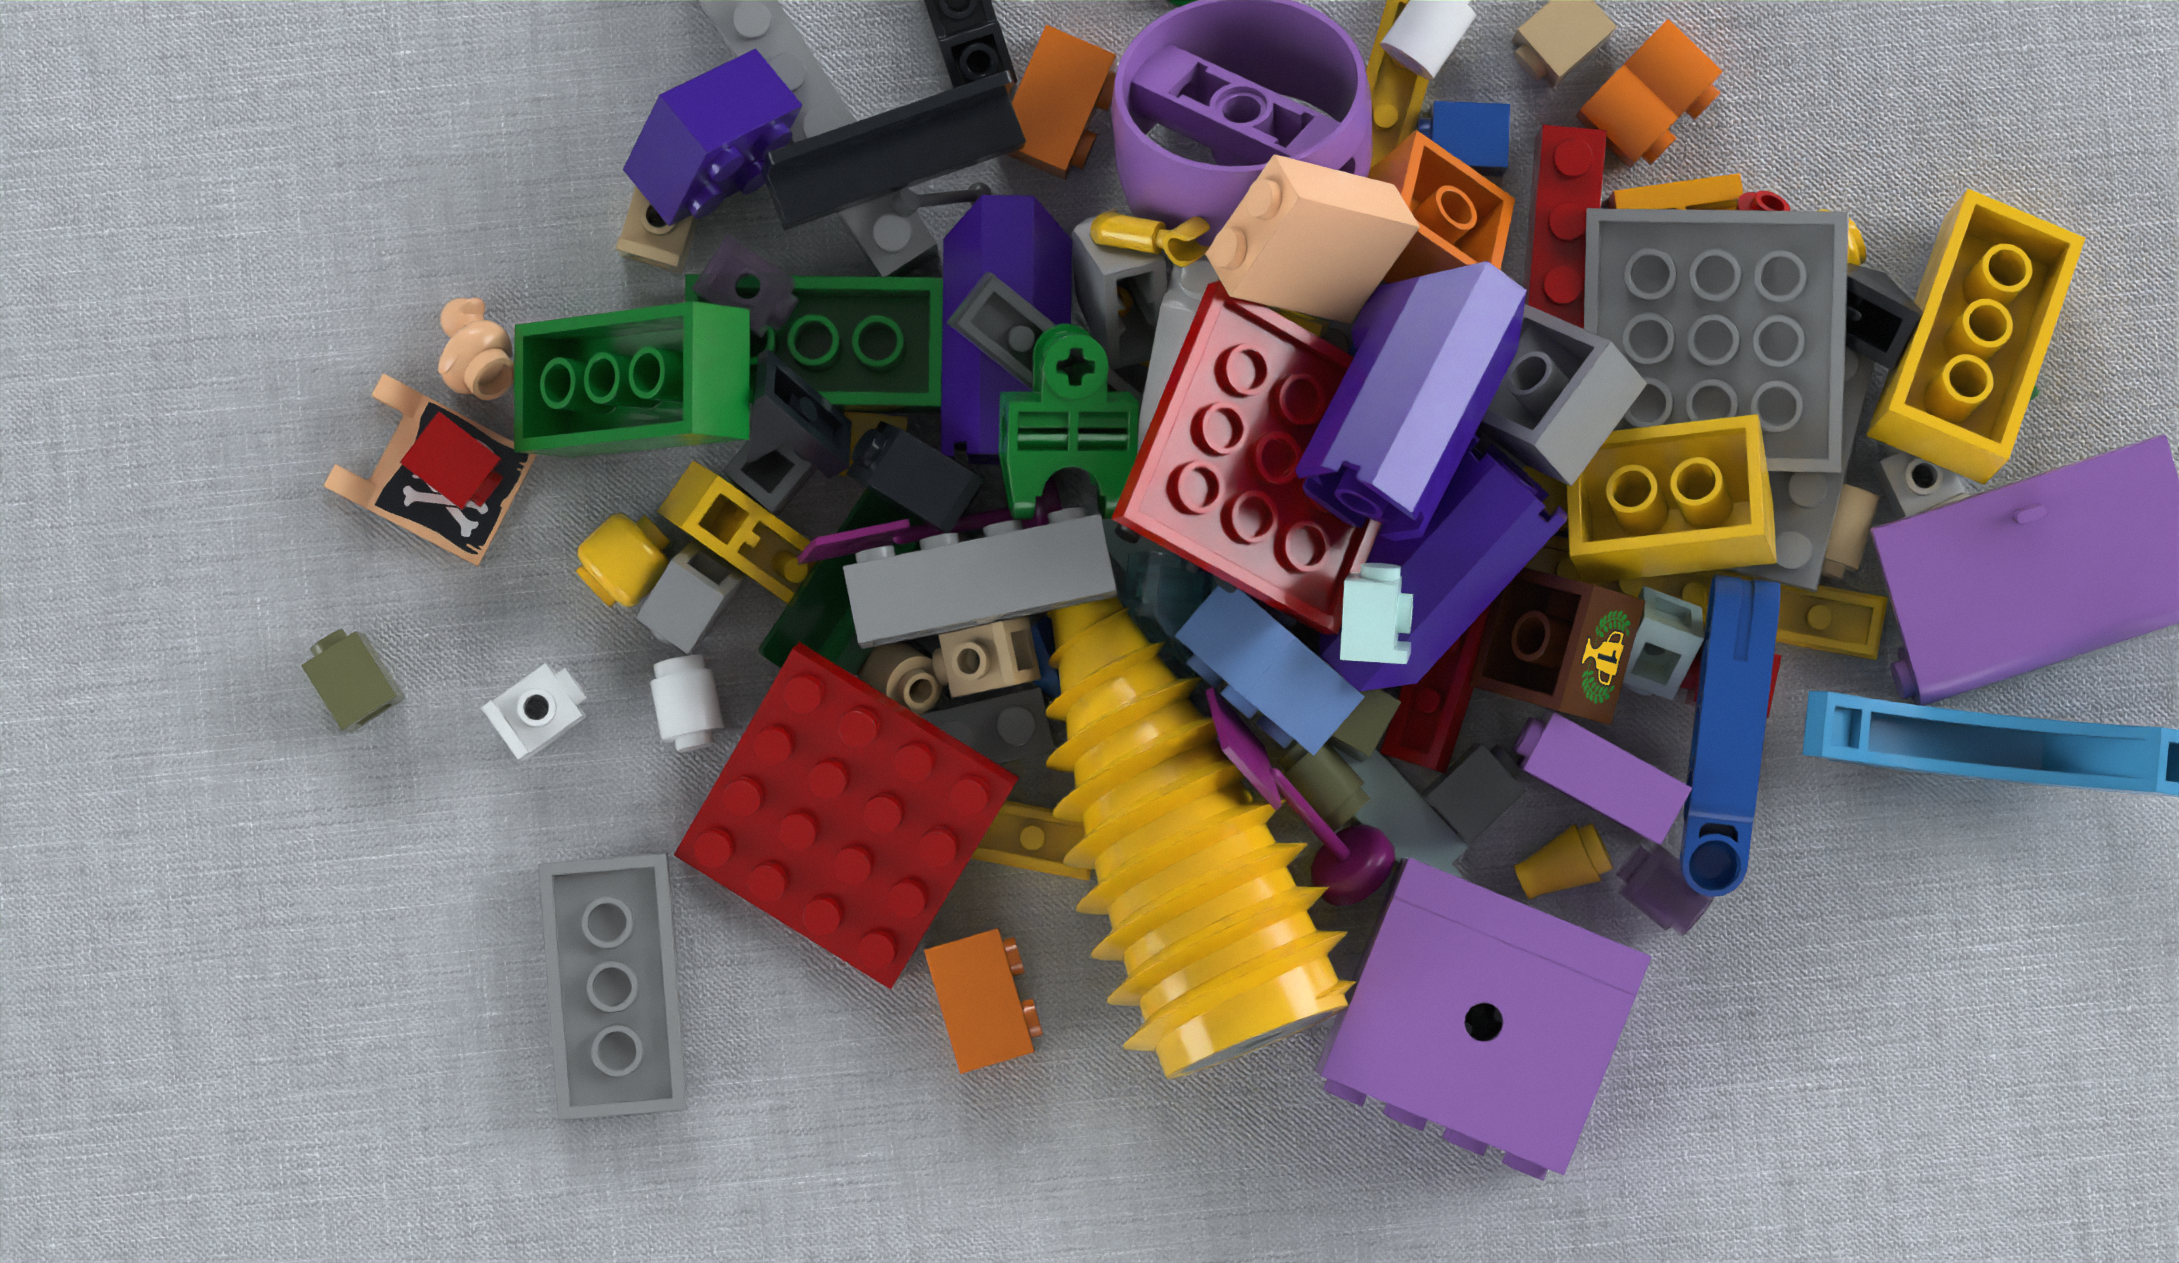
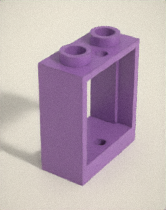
M1545 711L1541 720L1536 717H1529L1512 747V751L1521 755L1516 764L1524 773L1642 838L1659 845L1664 841L1692 790V787L1556 712Z

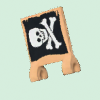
M383 373L371 396L403 414L396 431L370 479L366 480L335 464L323 487L479 566L537 454L514 452L513 441ZM438 411L502 460L495 471L504 478L481 508L470 501L462 511L400 463L401 459Z

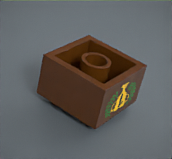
M1523 567L1492 601L1469 686L1611 725L1645 600L1593 584Z

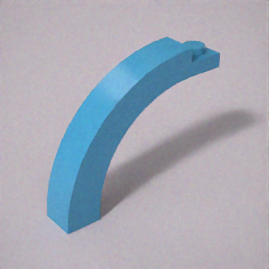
M1809 691L1802 753L1804 756L1829 759L1828 761L1972 779L2179 797V730L1989 714L1913 705L1828 691Z

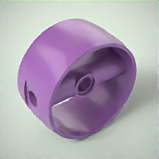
M1198 0L1176 8L1149 24L1129 44L1120 60L1115 77L1111 111L1115 161L1127 204L1133 215L1138 218L1164 222L1166 230H1172L1191 217H1201L1208 222L1210 230L1195 240L1202 246L1210 247L1216 235L1222 230L1247 194L1250 186L1256 181L1274 154L1368 178L1372 160V99L1364 62L1359 49L1347 32L1335 21L1312 7L1292 0ZM1282 95L1297 98L1299 100L1307 102L1321 109L1322 111L1330 115L1332 118L1327 117ZM1158 123L1211 148L1212 156L1217 165L1200 163L1173 154L1157 145L1146 134Z

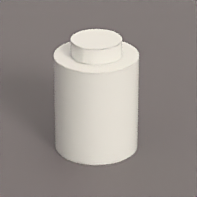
M1410 0L1380 43L1381 47L1393 59L1423 78L1433 80L1476 17L1475 12L1469 6L1471 0Z

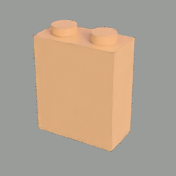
M1274 154L1256 181L1250 186L1247 194L1222 230L1216 235L1205 254L1230 297L1351 324L1420 226L1394 184Z

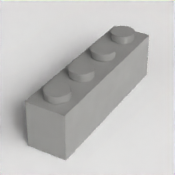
M1074 507L1048 514V525L1023 529L1022 520H1011L984 527V538L959 542L958 533H947L920 540V551L895 556L894 546H884L856 553L857 564L843 566L858 644L862 649L1117 597L1101 514L1087 516L1086 507Z

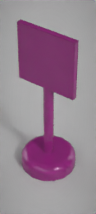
M1052 475L1043 488L1042 496H1036L1032 520H1022L1023 529L1048 525L1047 515L1062 510L1060 496ZM1009 507L960 516L950 533H962L981 529L995 523L1011 521L1013 518ZM905 519L816 537L797 556V560L800 565L855 554L872 548L891 546L894 542L899 545L917 542L928 537L946 533L926 524L910 527L909 520Z
M1213 687L1206 690L1222 751L1275 810L1282 806L1281 796L1323 843V846L1316 853L1311 866L1312 885L1314 887H1329L1321 895L1322 899L1334 906H1348L1366 899L1380 888L1389 876L1395 861V847L1380 829L1366 824L1353 825L1335 834L1277 768H1271L1263 743Z

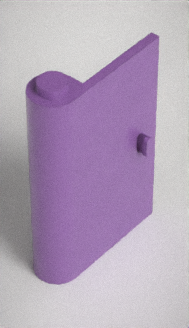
M2160 434L1870 528L1904 645L1898 648L1899 661L1890 664L1893 681L1902 699L1912 697L1916 705L1925 706L2179 623V478L2165 434Z

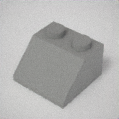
M1525 304L1518 350L1477 429L1528 467L1572 487L1647 383L1610 340Z

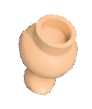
M477 297L471 299L455 298L444 306L440 316L441 327L451 339L440 357L438 372L442 375L444 383L456 393L463 395L474 394L481 400L498 398L507 392L514 383V362L511 360L512 343L507 331L496 322L484 320L485 303L482 299Z

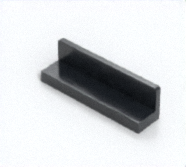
M1010 71L997 73L768 152L761 172L783 230L791 229L898 192L903 188H909L1022 149L1026 144V140L1008 96L1014 84Z

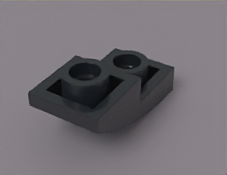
M924 0L953 89L1007 70L1010 71L1014 83L1018 82L991 0Z

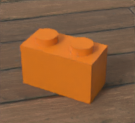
M1045 25L1011 103L1024 134L1026 144L1022 149L1005 155L1063 180L1067 179L1072 165L1083 169L1097 138L1096 133L1088 130L1097 108L1108 112L1112 105L1116 73L1113 72L1116 66V54L1049 25Z
M995 928L924 950L960 1074L1035 1052L1032 1038L1042 1036L1043 1031L1033 998L1021 1001L1014 977L1025 974L1015 936L1003 940L1000 929Z

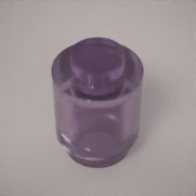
M1655 844L1649 851L1641 845L1637 846L1616 873L1624 881L1618 890L1621 896L1662 929L1667 931L1669 928H1673L1681 936L1685 935L1694 926L1714 899V897H1708L1693 890L1685 882L1680 872V860L1659 844Z

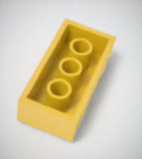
M1967 188L1944 216L1914 299V303L1923 311V314L1896 369L1892 371L1889 369L1866 436L1985 485L2010 458L2086 238Z

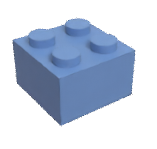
M1218 585L1175 634V637L1194 653L1186 664L1214 688L1224 679L1228 685L1220 694L1249 719L1258 710L1261 711L1263 715L1256 724L1284 748L1294 739L1314 756L1365 697L1239 588L1234 593H1229Z

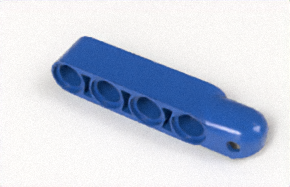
M1714 575L1710 586L1686 785L1692 787V790L1684 802V825L1679 859L1680 872L1685 882L1697 893L1708 897L1724 896L1734 891L1743 882L1748 868L1780 607V583L1775 581L1758 579L1749 581L1741 580L1740 577Z

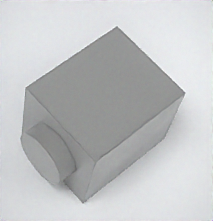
M693 539L671 560L636 616V619L648 626L652 634L660 642L670 647L679 648L689 654L711 632L746 575Z

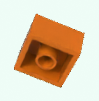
M1415 130L1369 170L1368 178L1395 185L1420 226L1384 276L1383 281L1390 284L1485 261L1490 262L1501 270L1515 204L1514 197L1418 130Z

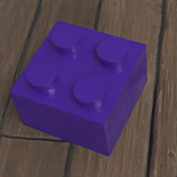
M755 48L660 94L623 167V171L668 226L691 215L696 219L703 218L713 212L725 198L739 191L743 195L751 194L765 184L761 170L768 152L784 147L789 143L793 136L790 129L803 105Z

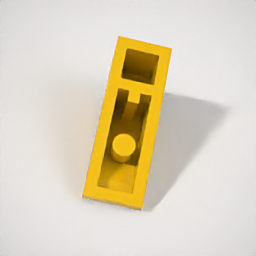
M694 460L657 510L658 514L786 604L790 602L817 562L799 565L797 556L810 541L722 477Z

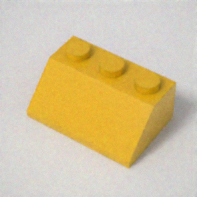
M1758 414L1612 431L1572 487L1567 485L1569 553L1582 581L1585 583L1777 563L1773 500Z

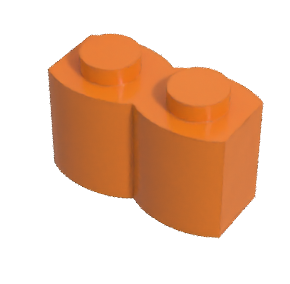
M1667 19L1582 106L1576 117L1588 129L1607 130L1606 146L1629 168L1641 157L1651 166L1677 139L1669 131L1670 127L1685 112L1693 120L1697 119L1721 94L1713 83L1720 77L1723 71Z

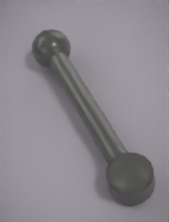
M981 182L972 184L968 190L916 195L909 188H903L893 196L892 203L899 214L908 217L917 211L919 207L970 202L973 205L981 195H991V189L987 184Z

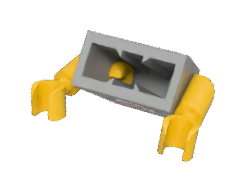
M1107 212L1097 217L1083 220L1072 231L1074 281L1077 302L1093 338L1103 347L1108 358V368L1111 370L1134 364L1149 368L1160 306L1164 294L1167 292L1166 260L1161 251L1164 249L1168 258L1179 267H1186L1205 256L1209 246H1202L1195 239L1210 230V225L1206 220L1194 216L1174 229L1166 230L1164 222L1138 218L1133 214Z

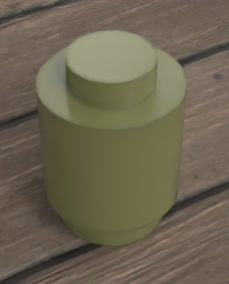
M1327 741L1314 756L1297 742L1277 761L1284 769L1282 774L1333 832L1345 824L1371 799L1361 788L1364 781Z

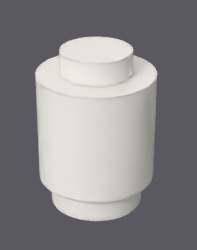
M703 655L681 656L654 664L653 668L656 679L650 681L662 742H675L677 752L693 751L714 745L713 734L721 732L725 728L713 670L706 669Z

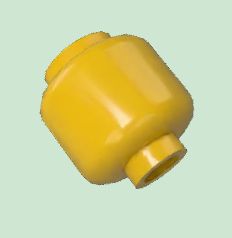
M614 513L578 546L577 556L581 565L575 572L609 608L616 602L626 607H634L654 589L669 565L670 560L662 550L671 541L645 514L635 523L624 513Z

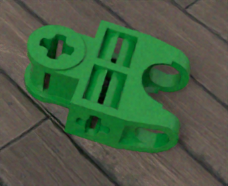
M1074 324L1054 325L1044 331L1038 338L1033 350L1032 392H1000L998 453L1006 499L1013 520H1032L1036 496H1042L1043 488L1051 475L1068 467H1077L1088 471L1090 484L1097 485L1098 512L1101 514L1102 519H1111L1137 457L1139 402L1130 392H1107V355L1103 347L1085 329ZM1074 348L1084 359L1083 362L1073 363L1071 374H1066L1058 366L1057 362L1068 359L1070 349Z

